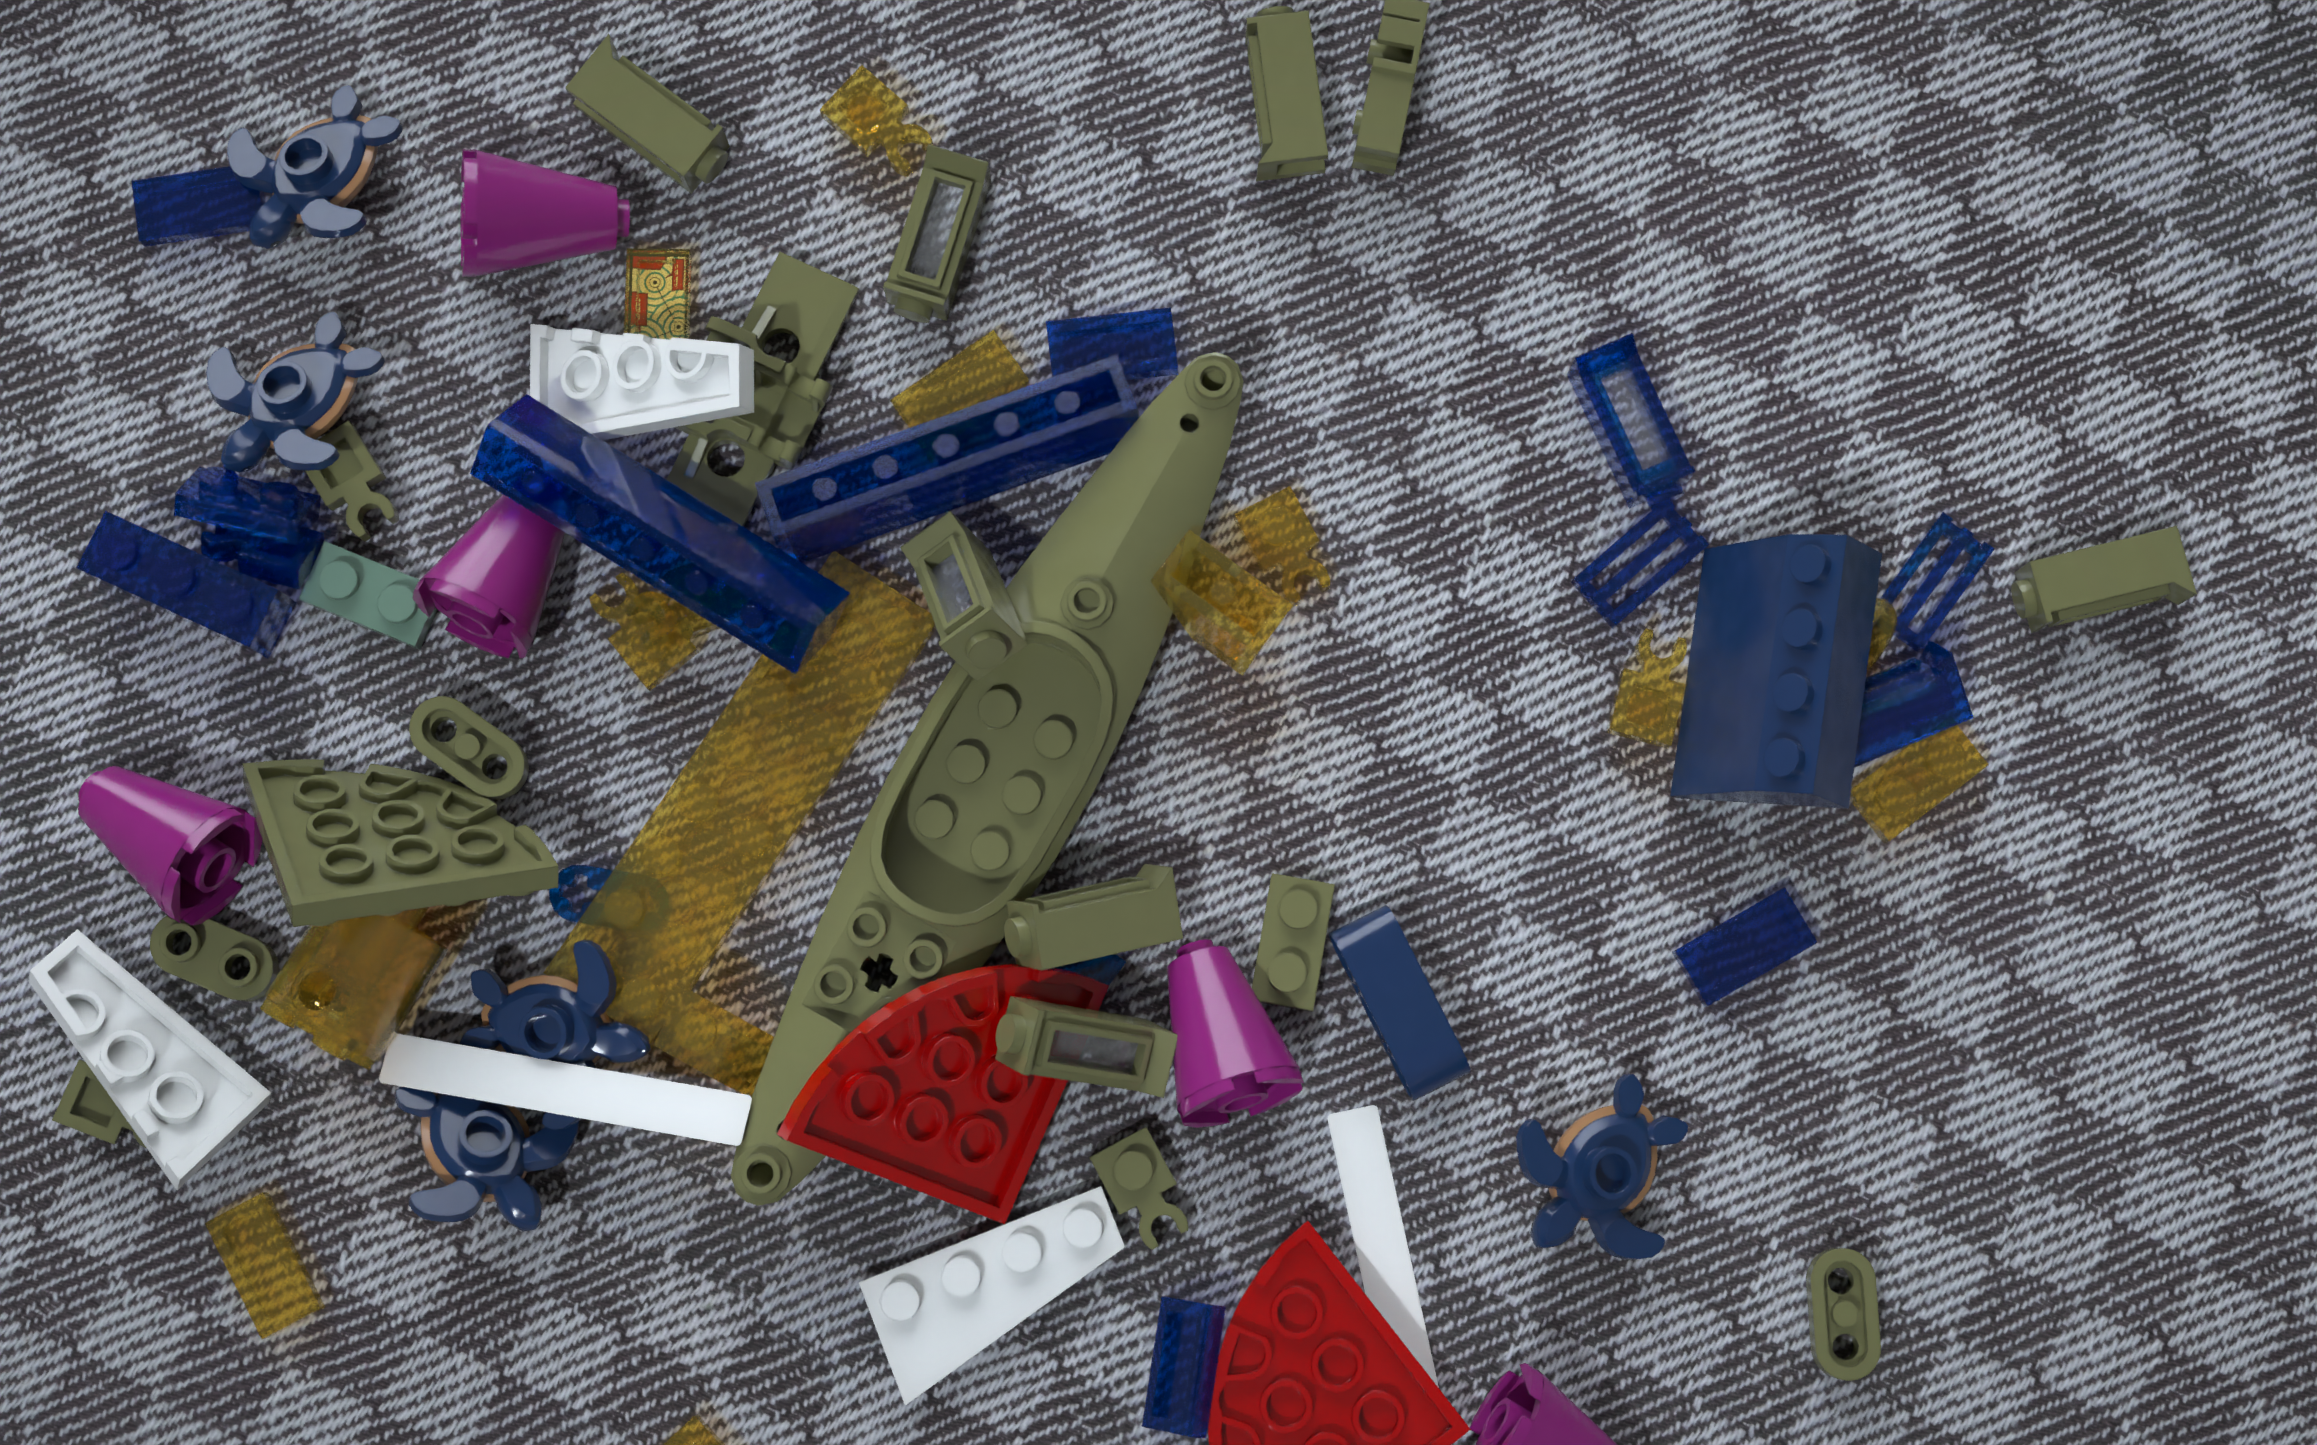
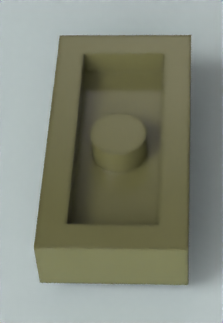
M1271 874L1252 982V989L1260 1003L1313 1012L1335 884Z

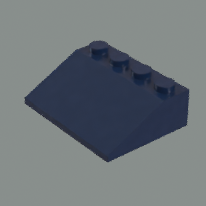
M1786 534L1704 549L1670 796L1679 799L1849 809L1882 553L1849 535Z

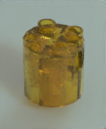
M429 907L405 910L393 916L372 915L338 920L326 926L309 925L265 995L267 997L260 1009L291 1028L297 1026L313 1035L311 1042L329 1054L343 1061H346L348 1058L363 1068L370 1070L375 1061H380L449 949L419 930V923Z

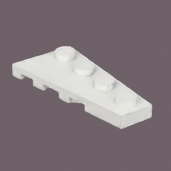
M530 324V446L547 451L754 413V350L741 344L674 337L668 340L651 338L642 334L623 333V335L600 333L589 329L572 328V330L555 329L547 325Z
M78 929L30 970V985L176 1190L184 1185L269 1104L271 1096L269 1090Z
M1102 1186L859 1282L905 1405L1125 1247Z

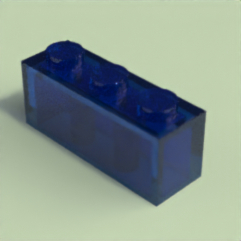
M107 511L104 512L76 567L78 570L109 587L269 659L297 603L270 585Z

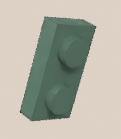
M326 541L323 543L299 597L301 601L418 650L421 649L438 611L435 608L429 618L413 600V591L419 579Z

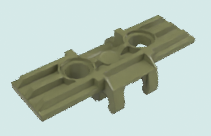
M779 252L742 328L718 317H710L705 327L710 333L706 341L737 343L754 350V413L716 419L713 423L700 422L674 427L689 435L648 517L650 522L729 558L768 476L772 475L776 465L793 470L833 389L830 383L819 379V372L860 291L858 287ZM788 333L799 341V353L792 362L787 364L784 360L764 353L766 342L775 334ZM723 444L736 445L744 451L745 455L744 465L741 470L729 477L716 475L709 466L712 452Z

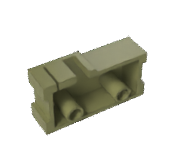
M1385 0L1378 39H1371L1366 64H1371L1372 68L1363 110L1357 109L1352 134L1358 135L1351 168L1391 176L1395 174L1430 4L1428 2L1418 0Z

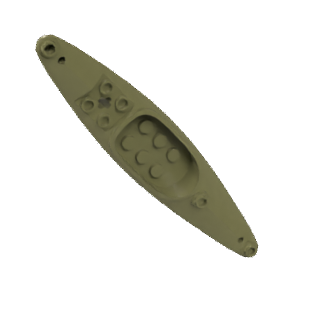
M1213 352L1194 359L1148 406L1057 519L1006 588L1029 645L978 681L955 662L929 702L894 763L855 840L820 919L753 1092L742 1143L736 1147L730 1175L736 1194L746 1202L757 1206L778 1202L826 1157L823 1154L786 1141L777 1133L794 1100L810 1076L830 1052L859 1024L893 1000L919 986L947 975L982 967L1004 938L1005 921L1009 919L1007 901L1025 902L1026 898H1031L1072 832L1119 743L1144 686L1183 587L1220 479L1233 435L1244 382L1238 364L1229 356ZM883 958L893 960L890 970L898 977L896 983L890 989L882 984L879 992L870 990L869 987L872 979L866 974L869 966L873 962L880 965Z

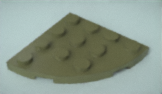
M318 759L242 763L244 788L293 927L305 925L326 926L338 920L372 915L393 916L405 910L439 905L459 906L472 900L506 895L525 896L534 891L558 888V864L548 847L526 824L515 827L497 815V804L467 788L433 776L379 764H370L364 774L346 771H326L325 760Z

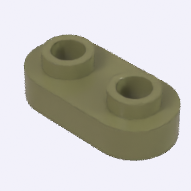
M437 696L424 701L414 711L409 724V733L416 749L472 791L488 799L500 800L514 795L522 788L529 772L528 758L522 747L463 703L451 697ZM447 720L454 721L457 730L453 739L448 742H439L436 736L438 726ZM497 757L505 758L507 761V771L504 776L499 779H490L487 775L488 763Z
M165 916L157 923L151 934V955L155 963L162 970L224 997L244 1002L255 1001L268 994L277 982L279 975L278 958L274 950L267 943L214 920L208 919L201 924L190 925L184 920H180L179 923ZM186 931L191 937V947L185 954L177 955L173 949V940L176 935ZM245 956L250 962V971L245 978L237 980L232 975L231 966L235 959Z
M1831 1248L1821 1252L1812 1260L1806 1274L1811 1353L1816 1365L1825 1374L1833 1378L1852 1381L1867 1376L1876 1367L1881 1354L1876 1276L1871 1263L1859 1252L1847 1248ZM1836 1268L1843 1269L1849 1278L1847 1288L1841 1293L1833 1292L1828 1284L1829 1274ZM1841 1334H1847L1853 1341V1351L1850 1356L1844 1359L1838 1358L1833 1351V1342Z

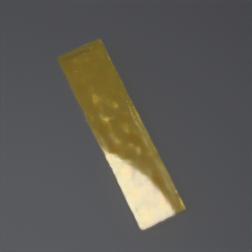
M833 550L543 973L550 976H559L578 983V971L573 951L574 943L584 939L591 940L600 945L610 960L617 981L615 997L604 1013L616 1022L638 1028L648 1037L650 1044L654 1046L937 629L931 613Z

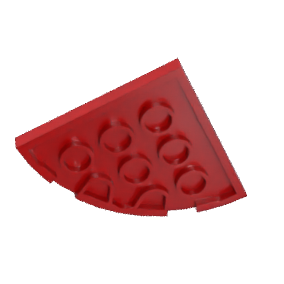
M1018 964L979 967L947 975L919 986L871 1015L830 1052L813 1072L794 1100L777 1135L796 1145L1005 1224L1068 1080L1032 1074L1029 1076L1023 1075L995 1060L998 1023L1007 1012L1010 996L1098 1011L1109 985L1069 970L1058 968L1039 970ZM1055 1030L1049 1055L1077 1059L1088 1035Z
M1306 1220L1278 1246L1258 1270L1242 1295L1226 1328L1216 1359L1209 1395V1445H1452L1471 1429L1314 1227Z

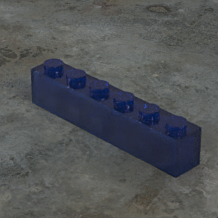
M1114 355L755 482V486L775 543L786 568H790L1108 455L1140 416L1118 356Z
M528 394L487 424L470 474L794 674H797L830 640L850 595V592Z

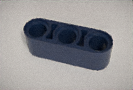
M1387 905L1329 933L1334 950L1403 1087L1412 1101L1471 1073L1461 1045L1398 921Z

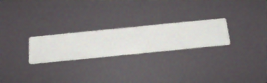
M397 1033L392 1034L379 1076V1081L384 1084L739 1146L742 1143L752 1102L751 1096L746 1094L537 1059Z
M1375 1105L1330 1114L1327 1119L1365 1294L1439 1388L1378 1108Z

